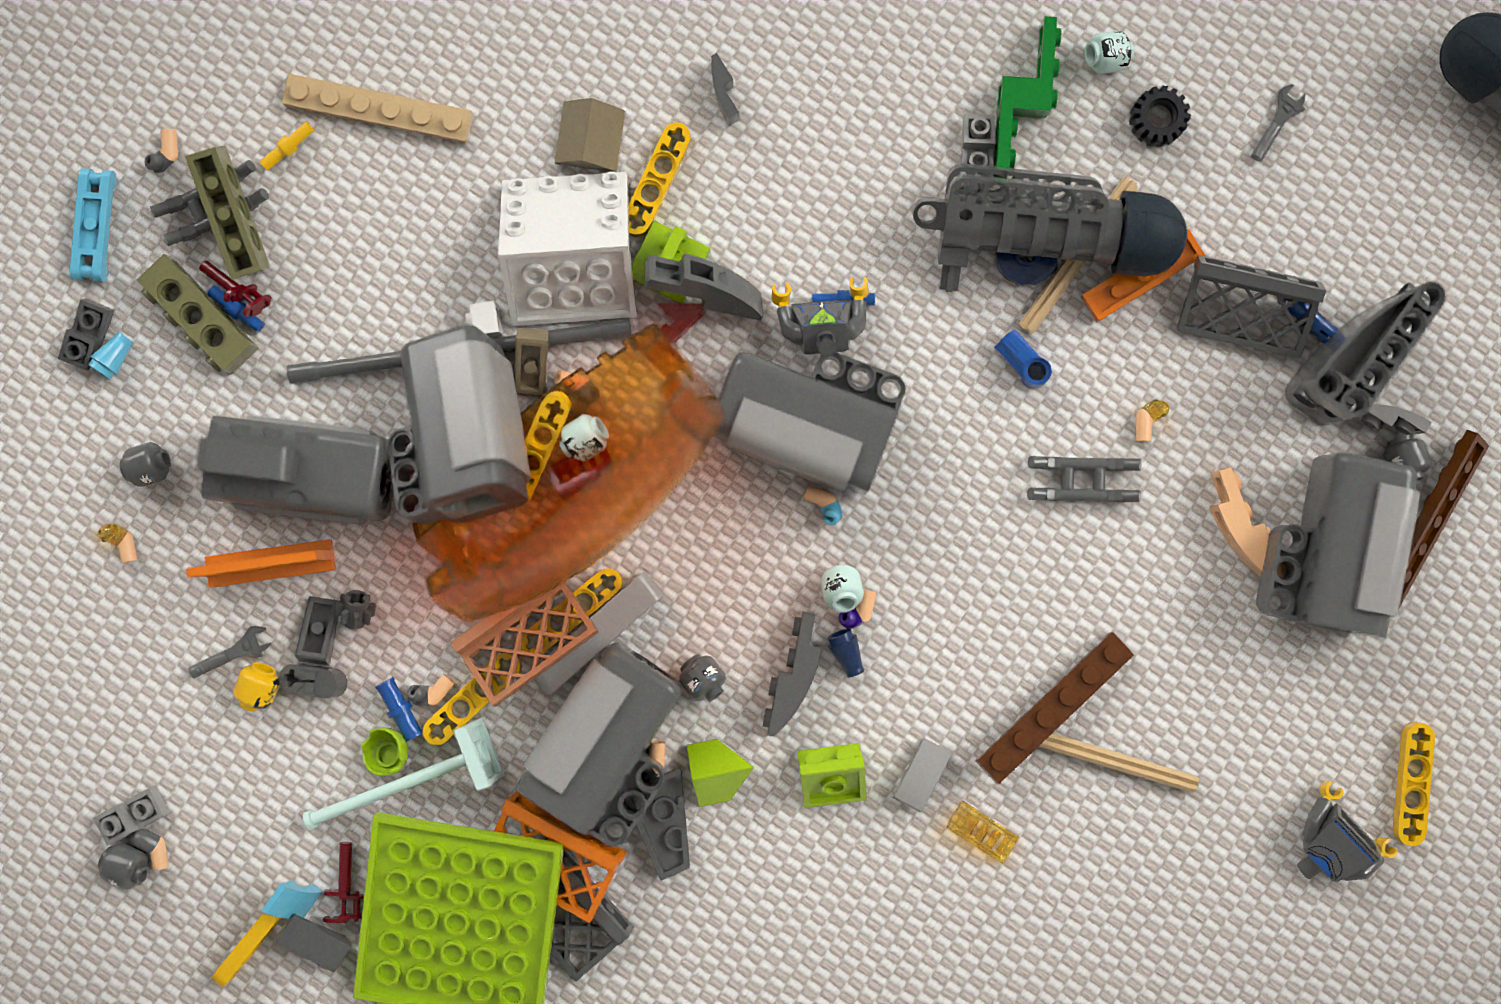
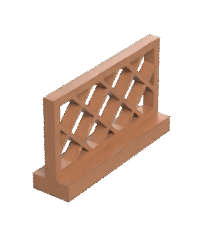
M554 568L450 642L456 653L461 655L494 707L501 704L599 633L568 587L569 585L564 577ZM564 592L568 598L566 613L551 611L553 599ZM573 607L578 614H572ZM533 613L543 614L540 631L525 629L527 618ZM549 616L564 617L561 634L546 632ZM571 619L582 620L588 628L577 637L567 636ZM507 632L517 633L514 650L499 648L501 638ZM524 634L539 636L535 653L520 651ZM545 637L560 639L558 651L551 656L541 654ZM482 650L492 652L488 669L477 667L472 659ZM498 653L513 655L509 672L495 670ZM519 656L534 658L532 669L526 674L516 673ZM482 673H487L486 680L483 677ZM493 674L507 676L506 688L495 695L491 689Z

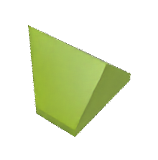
M718 739L687 745L691 778L699 807L731 801L754 769V766Z

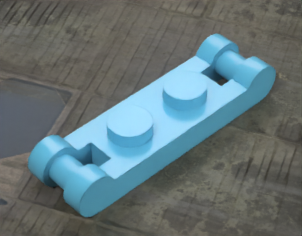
M81 168L79 171L70 260V277L72 280H84L85 278H92L94 282H105L107 280L108 268L106 263L113 189L116 186V173L114 171L103 170L101 173H96L93 169ZM93 185H100L99 193L91 192ZM85 256L93 257L92 266L85 265Z

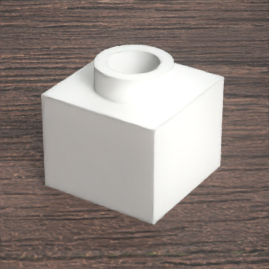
M494 300L469 304L470 313L466 314V324L478 327L489 337L503 336L499 305Z

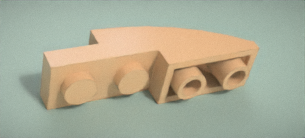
M1232 467L1211 472L1221 501L1209 506L1216 524L1235 554L1250 570L1260 577L1261 571H1263L1271 529L1266 527L1265 523L1251 524L1250 520L1253 518L1249 504L1243 501L1240 493L1242 483L1239 475L1233 472ZM1282 562L1276 569L1280 579L1286 574L1285 566Z

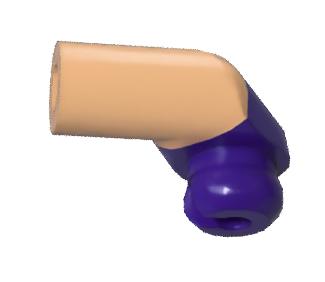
M863 589V600L855 609L849 612H840L838 616L839 623L847 629H853L868 622L872 615L876 592Z

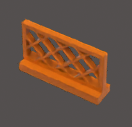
M328 539L206 556V565L186 568L187 578L207 577L208 587L213 588L335 571L333 541Z
M516 791L506 799L501 809L503 812L494 832L508 834L505 824L508 818L511 817L521 825L523 834L518 836L532 838V836L541 834L547 837L548 841L563 844V851L569 849L574 852L579 864L565 868L562 861L560 876L565 891L558 893L557 905L590 923L627 851L618 846H608L591 834L584 835ZM598 865L607 870L608 873L603 881L593 883L587 867ZM581 869L586 885L572 889L567 873ZM600 887L598 893L596 894L595 888ZM585 891L589 892L592 900L589 911L577 904L574 894Z

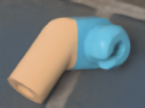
M808 485L803 500L818 504L823 521L827 525H836L842 518V509L836 495Z

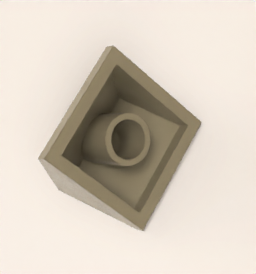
M594 98L564 101L555 164L617 172L625 110Z

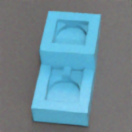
M293 880L280 883L262 911L267 915L289 919L293 913L304 918L323 891L314 884L301 887Z

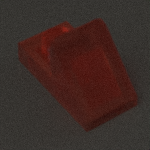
M657 303L658 308L673 322L670 326L667 323L664 324L653 335L656 340L652 344L662 356L707 313V310L702 308V304Z

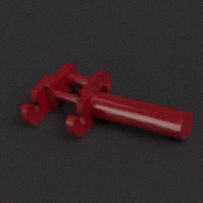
M206 260L201 263L199 270L227 290L223 297L225 302H241L243 300L249 302L243 310L245 317L261 314L264 308L270 306L272 297L268 294L263 296L257 292V285H239Z
M340 842L338 889L331 891V889L324 890L325 896H339V899H342L341 914L333 918L324 916L323 922L347 923L349 919L359 922V919H362L360 899L364 898V894H359V891H355V894H350L352 842ZM347 899L353 900V913H346Z

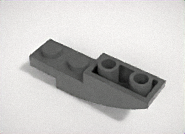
M683 254L680 261L653 255L648 256L645 262L646 288L701 299L703 309L759 321L762 320L761 292L745 278L730 269L688 254Z
M802 611L801 618L795 617L792 635L797 636L795 649L789 648L786 667H792L791 673L778 671L777 678L771 677L768 695L774 696L772 709H765L762 726L768 727V736L774 737L789 722L800 707L813 682L822 652L821 646L810 644L815 613Z

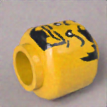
M254 662L252 665L242 668L233 689V695L240 702V707L247 711L256 712L258 709H265L272 705L280 686L276 670L270 665L260 662Z

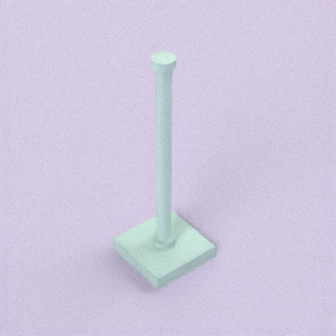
M483 718L471 721L454 730L462 754L318 811H306L303 813L305 826L309 830L315 829L319 823L464 766L468 767L477 791L491 786L504 777L505 774Z

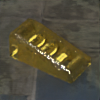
M965 801L959 804L947 824V828L1002 864L1020 838ZM982 820L983 823L981 824L980 828L978 829L974 837H972L971 834L978 825L979 821ZM991 827H993L994 830L987 839L986 843L983 844L982 841L986 837ZM1004 834L1005 837L997 850H992L1000 835Z

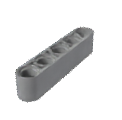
M643 571L590 618L599 633L534 680L550 697L660 600L665 593ZM583 624L570 636L577 637L588 628ZM558 647L554 649L549 655L551 656L555 652H557Z

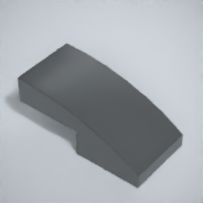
M715 53L711 56L714 92L722 115L728 126H731L739 121V111L727 94V91L734 88V82L719 55Z

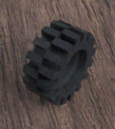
M1164 85L1160 89L1157 86L1152 87L1149 91L1146 90L1131 108L1130 114L1132 117L1129 119V125L1133 124L1134 126L1131 131L1133 135L1138 133L1140 136L1138 140L1140 142L1146 140L1147 146L1152 147L1154 144H1157V147H1163L1165 144L1169 145L1181 136L1189 125L1187 122L1190 120L1191 114H1187V111L1190 109L1189 103L1184 104L1183 101L1186 97L1183 94L1179 97L1176 94L1178 90L1175 88L1169 91L1167 90L1168 86ZM1160 105L1169 110L1171 121L1168 126L1158 128L1151 124L1148 113L1153 106Z

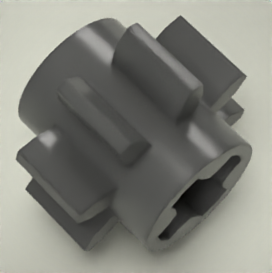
M352 590L345 595H340V602L335 605V616H341V625L350 629H360L364 625H370L371 617L375 616L376 604L370 603L369 594L367 595L360 590Z

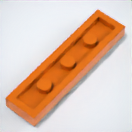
M1188 229L1183 253L1176 263L1166 271L1146 277L1115 274L1080 297L1097 323L1193 264L1197 254L1203 256L1205 254Z

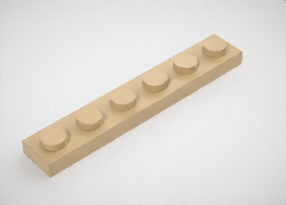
M288 73L282 104L289 108L466 144L473 118V112L467 109Z

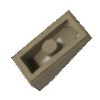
M518 328L514 368L517 394L545 396L549 346L548 330Z

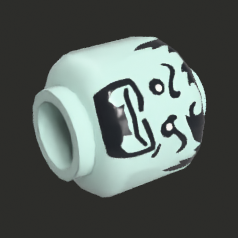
M1121 31L1097 33L1085 47V61L1097 74L1122 72L1128 67L1130 60L1134 56L1133 43Z
M583 414L563 426L561 430L562 440L559 444L567 457H573L578 461L584 462L606 448L609 433L600 418Z

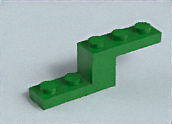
M1044 16L1039 26L1036 78L1003 76L998 84L993 167L1014 168L1016 149H1011V139L1017 135L1018 118H1013V116L1047 118L1051 109L1056 108L1058 92L1053 90V78L1058 77L1060 61L1055 59V47L1060 46L1062 33L1061 28H1057V17Z

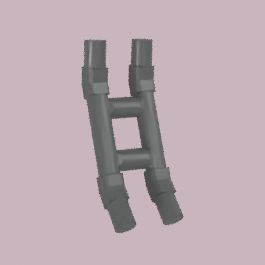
M247 160L240 166L234 167L239 183L256 170L252 161ZM197 188L150 206L154 218L173 214L189 207L195 223L163 234L167 246L192 240L212 229L208 217L201 206V199ZM261 188L245 197L250 212L269 199V194L265 189Z
M1030 456L1028 458V467L1031 469L1062 470L1061 488L1030 487L1027 491L1029 500L1082 502L1141 501L1140 490H1105L1106 471H1141L1140 458ZM1074 470H1093V489H1074Z

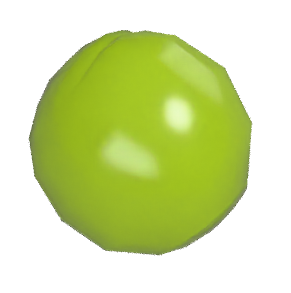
M391 728L371 729L368 738L361 744L363 763L367 770L376 776L386 777L395 775L404 767L408 760V744L402 734Z

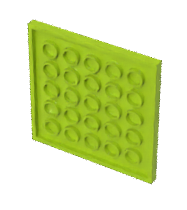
M376 812L372 819L353 998L383 1004H544L564 845L554 841Z

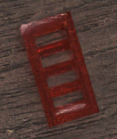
M607 448L599 453L603 461L601 464L597 465L594 457L588 459L592 467L588 471L582 461H578L573 457H565L545 468L558 495L563 500L572 497L615 467ZM576 466L578 467V469H579V471H580V473H581V474H580L579 476H577V477H576V475H575V473H574V471H573V469H574ZM568 474L570 480L565 483L562 476Z

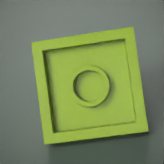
M654 220L632 264L633 281L646 287L645 262L649 255L680 261L683 254H688L706 260L710 248L689 238L687 231L677 226L671 229ZM648 288L681 305L684 304L687 296Z
M860 743L797 751L804 808L867 800L864 758L861 755Z

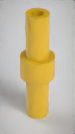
M306 121L288 137L284 135L276 142L278 146L259 162L269 171L286 155L290 157L298 150L297 146L315 131L314 128Z

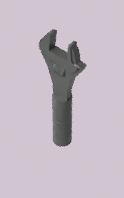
M1293 84L1285 86L1278 91L1275 117L1251 154V157L1258 162H1262L1283 125L1292 116L1300 114L1305 110L1303 104L1306 94H1303L1297 102L1288 95V92L1294 86Z
M251 626L231 648L188 668L190 675L195 679L237 657H263L262 652L268 649L271 642L259 646L256 633L267 629L260 626Z

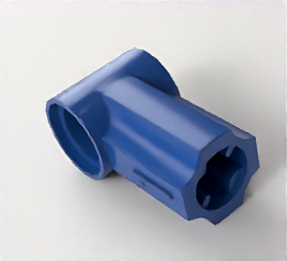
M1015 329L994 346V349L1021 377L1022 382L1028 388H1040L1051 377L1052 369L1050 363L1040 357ZM1034 365L1041 367L1044 371V378L1038 381L1031 379L1028 375V368Z

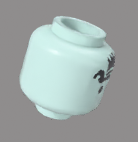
M835 565L826 570L821 576L820 585L823 600L830 609L837 612H849L855 609L863 600L862 581L859 572L855 568L847 565Z

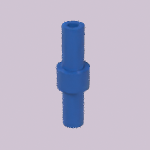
M215 285L208 290L207 295L224 307L225 313L234 320L240 319L257 333L263 329L265 323L258 317H251L250 315L245 317L243 315V310L247 305L242 301L225 302L223 300L225 292Z
M837 290V293L812 294V302L854 300L850 290ZM868 293L867 297L863 299L866 301V306H875V293Z

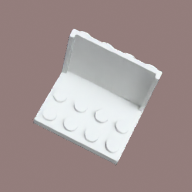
M627 172L577 174L559 177L546 176L531 179L517 178L502 181L498 257L512 326L637 317L629 250Z

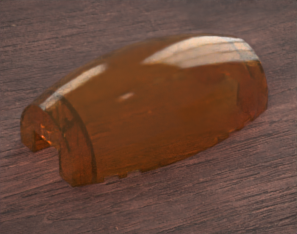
M655 322L623 339L622 345L624 348L613 355H610L606 350L599 354L597 360L600 363L587 372L582 367L575 370L521 412L524 437L526 439L546 395L554 391L563 392L571 401V410L564 425L583 414H587L592 417L597 416L606 426L609 438L607 439V446L602 452L584 462L578 461L573 457L569 458L560 447L559 442L562 440L560 433L531 499L526 504L465 523H454L444 519L427 525L412 523L416 542L442 562V565L427 576L425 581L429 598L448 613L462 621L474 622L513 609L550 592L584 572L616 549L642 526L679 487L702 456L724 420L725 412L719 400L697 369ZM555 400L553 404H549L552 406V410L547 420L553 422L557 412L562 410L559 401ZM540 427L535 430V436L540 442L546 443L552 440V433L549 429ZM527 455L529 469H538L540 467L538 458L534 455Z

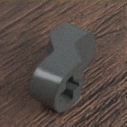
M305 663L289 664L281 670L279 675L281 687L285 691L296 695L334 698L343 695L347 689L346 675L341 670L332 667L313 666Z

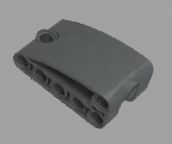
M1408 282L1396 295L1369 307L1339 328L1332 338L1329 337L1328 342L1321 344L1296 372L1285 388L1287 401L1319 424L1327 425L1342 419H1353L1365 415L1446 301L1445 289L1437 282H1427L1419 286H1414ZM1411 326V331L1407 332L1406 330ZM1393 351V356H1392V358H1391V359L1387 358L1388 355H1390L1391 352ZM1374 378L1373 385H1369V382ZM1356 403L1355 410L1353 412L1349 411ZM1324 407L1334 415L1332 417L1327 416Z

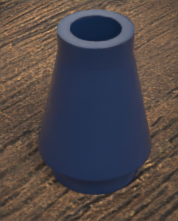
M850 628L837 631L827 638L830 643L828 645L829 650L844 669L848 678L857 676L865 671L862 665L857 635L853 634Z

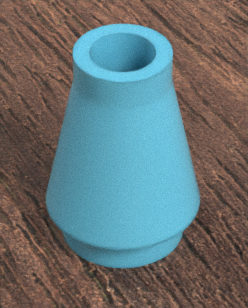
M117 332L113 338L90 356L92 360L88 365L110 380L114 374L118 375L126 355L134 342L120 332Z

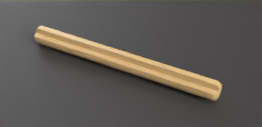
M1123 177L1108 199L1119 200L1123 191L1136 192L1138 189L1137 183L1129 177ZM1063 260L1019 322V326L1024 332L1030 335L1035 333L1086 261Z
M1052 733L1039 746L1191 793H1195L1199 785V778L1195 775Z

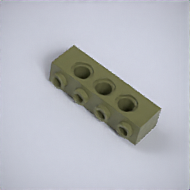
M226 145L215 146L185 156L230 279L233 280L269 268V261Z
M163 254L137 279L144 287L141 293L152 304L155 305L158 302L165 309L162 315L173 326L177 327L180 325L187 332L184 338L195 349L198 350L201 347L207 353L206 361L217 372L223 370L233 374L259 349L175 259ZM175 287H179V297L175 301H171L169 298L170 291ZM200 309L202 313L200 321L192 324L191 314L195 310ZM221 331L223 341L219 346L214 347L212 338L215 333Z

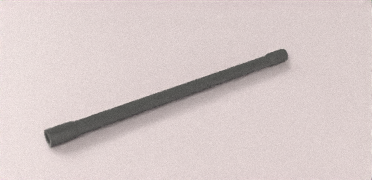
M624 318L603 321L599 324L549 330V346L599 339L610 340L632 337L630 319ZM516 335L491 338L502 347L504 353L515 351ZM401 351L326 362L314 361L287 365V376L290 384L315 381L325 377L402 367Z

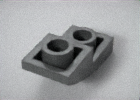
M87 298L80 299L72 329H67L58 359L84 370H89L91 367L88 364L92 360L90 356L101 348L115 309Z

